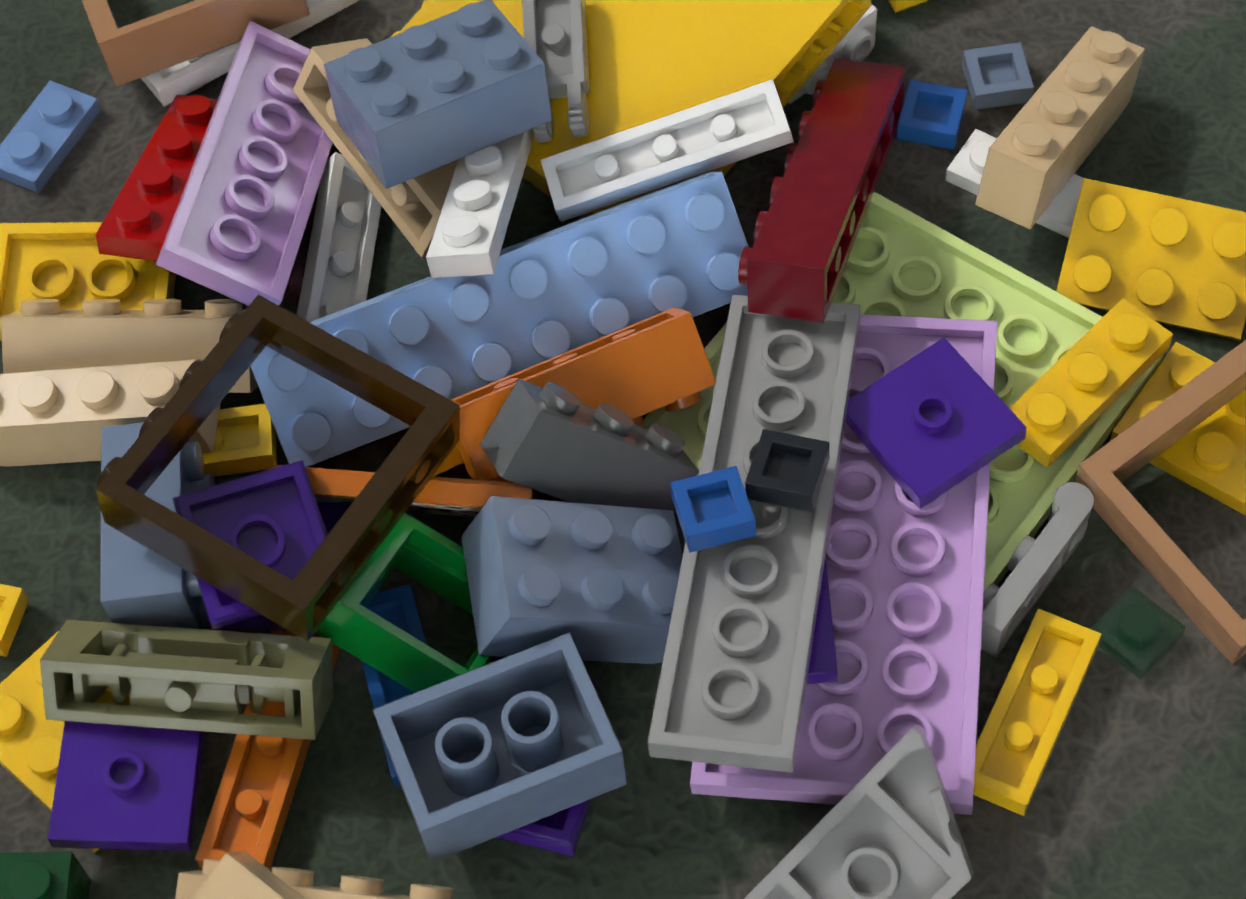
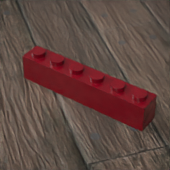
M835 58L826 80L817 81L813 95V110L804 111L801 118L798 144L790 143L788 146L784 176H776L773 180L769 211L761 210L758 214L754 233L753 247L745 246L741 253L738 281L740 285L748 287V312L824 323L897 133L898 121L903 107L905 66Z

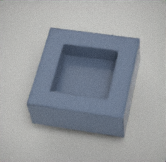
M1021 42L963 50L962 68L974 110L1027 103L1033 96L1034 86Z

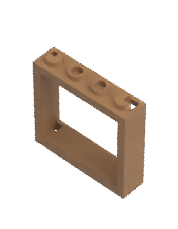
M82 0L116 87L239 42L250 21L272 30L310 15L306 0H195L118 28L107 0Z
M1246 340L1079 464L1075 482L1085 485L1091 491L1094 498L1093 509L1193 623L1232 664L1246 654V618L1243 620L1124 487L1122 482L1246 389Z

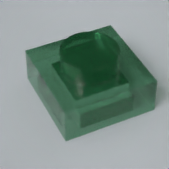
M1132 586L1090 629L1101 633L1098 647L1141 680L1183 636L1186 626Z

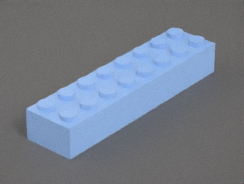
M705 172L501 249L494 274L431 278L430 276L316 319L310 323L451 400L673 307L691 312L693 318L731 303L732 295L748 296V287L740 285L738 281L741 253L745 246L748 247L723 173ZM267 346L250 365L289 464L303 460L305 467L411 427Z

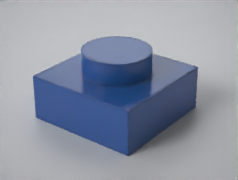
M910 80L898 121L897 140L955 150L966 108L968 90Z
M737 466L670 482L672 500L689 553L756 536L755 518Z

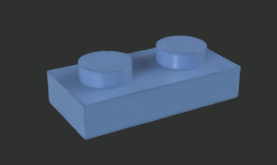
M50 80L1 143L0 178L39 193L102 110L98 99Z

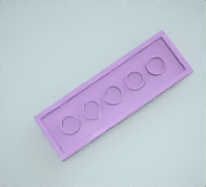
M249 22L234 56L156 265L248 306L258 294L280 305L333 143L293 91L311 49L257 23Z

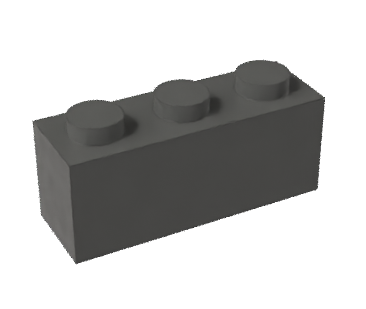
M518 379L480 443L501 478L573 503L671 510L674 512L676 509L672 500L670 482L697 476L699 473L697 467L683 451L685 446L684 440L670 429L659 424H652L649 429L634 424L629 416L609 404L601 403L597 409L581 403L580 399L571 391L552 382H547L544 388L525 380Z

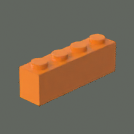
M673 307L451 399L460 405V440L457 446L468 474L472 478L484 481L511 482L500 477L480 443L518 379L525 380L544 388L547 382L558 384L576 395L581 403L596 409L601 403L609 404L624 412L632 419L634 424L639 426L644 424L642 415L663 406L667 412H673L699 402L702 399L700 391L715 385L716 380L691 312Z

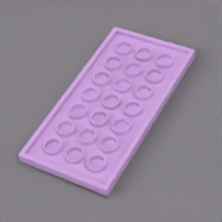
M860 314V326L849 399L943 337L947 339L994 391L997 321ZM845 423L826 548L838 682L806 684L793 773L692 762L690 778L692 794L837 805L918 724L926 734L953 813L972 815L990 463L919 509Z

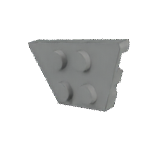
M916 724L744 899H951L973 877L975 872L924 730Z

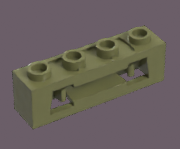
M66 620L40 659L46 720L315 740L334 698L331 638L311 637L309 641H306L299 636ZM106 689H111L114 703H121L131 691L130 706L95 703V701ZM251 700H254L250 710L254 713H262L267 701L284 702L285 717L241 714L240 703L250 704Z

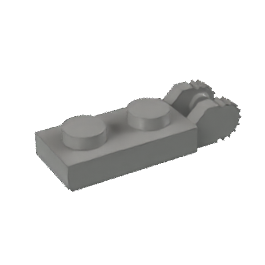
M522 0L524 39L545 64L549 99L568 97L569 110L567 117L573 136H588L590 125L586 94L590 93L585 0ZM553 116L551 121L533 128L538 143L552 140L554 131Z

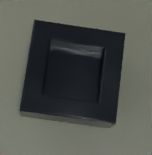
M763 429L745 481V491L748 499L813 512L830 459V442Z

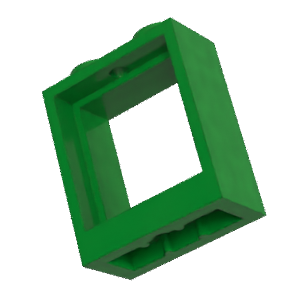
M404 513L316 632L324 638H331L333 644L414 693L494 662L492 660L494 656L479 655L477 646L463 667L367 609L394 569H397L473 615L463 547Z

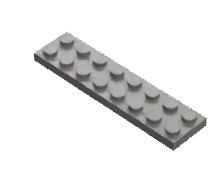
M732 295L698 475L737 466L745 489V481L763 429L830 442V459L813 512L749 500L756 522V536L690 553L685 542L648 738L650 757L793 773L858 340L860 305L831 302L824 323L751 313L748 312V296Z

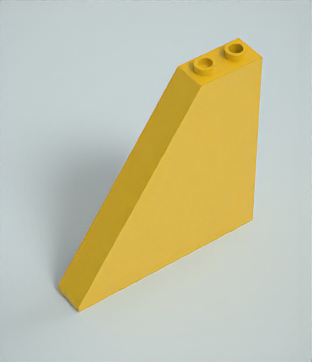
M424 0L420 10L402 30L395 32L392 36L400 34L410 27L425 24L455 12L465 5L482 0ZM491 0L524 38L522 0ZM585 0L590 93L586 94L589 108V135L573 136L567 117L569 110L568 97L549 99L554 122L552 140L538 143L534 135L522 177L551 197L541 159L772 79L782 108H784L872 6L871 0ZM736 162L708 172H722L723 176H725ZM662 188L635 196L633 198L603 207L601 209L577 217H579L580 219L586 218L588 216L602 212L604 210L639 198L641 196L660 190Z

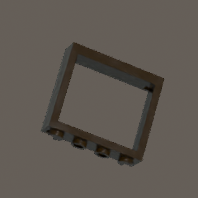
M258 294L243 313L237 312L229 318L221 331L219 342L205 359H197L188 367L181 379L179 390L164 408L157 407L147 416L141 426L139 438L123 457H115L105 466L95 489L104 523L302 639L309 641L459 442L460 405ZM266 346L411 426L294 580L287 578L144 495Z

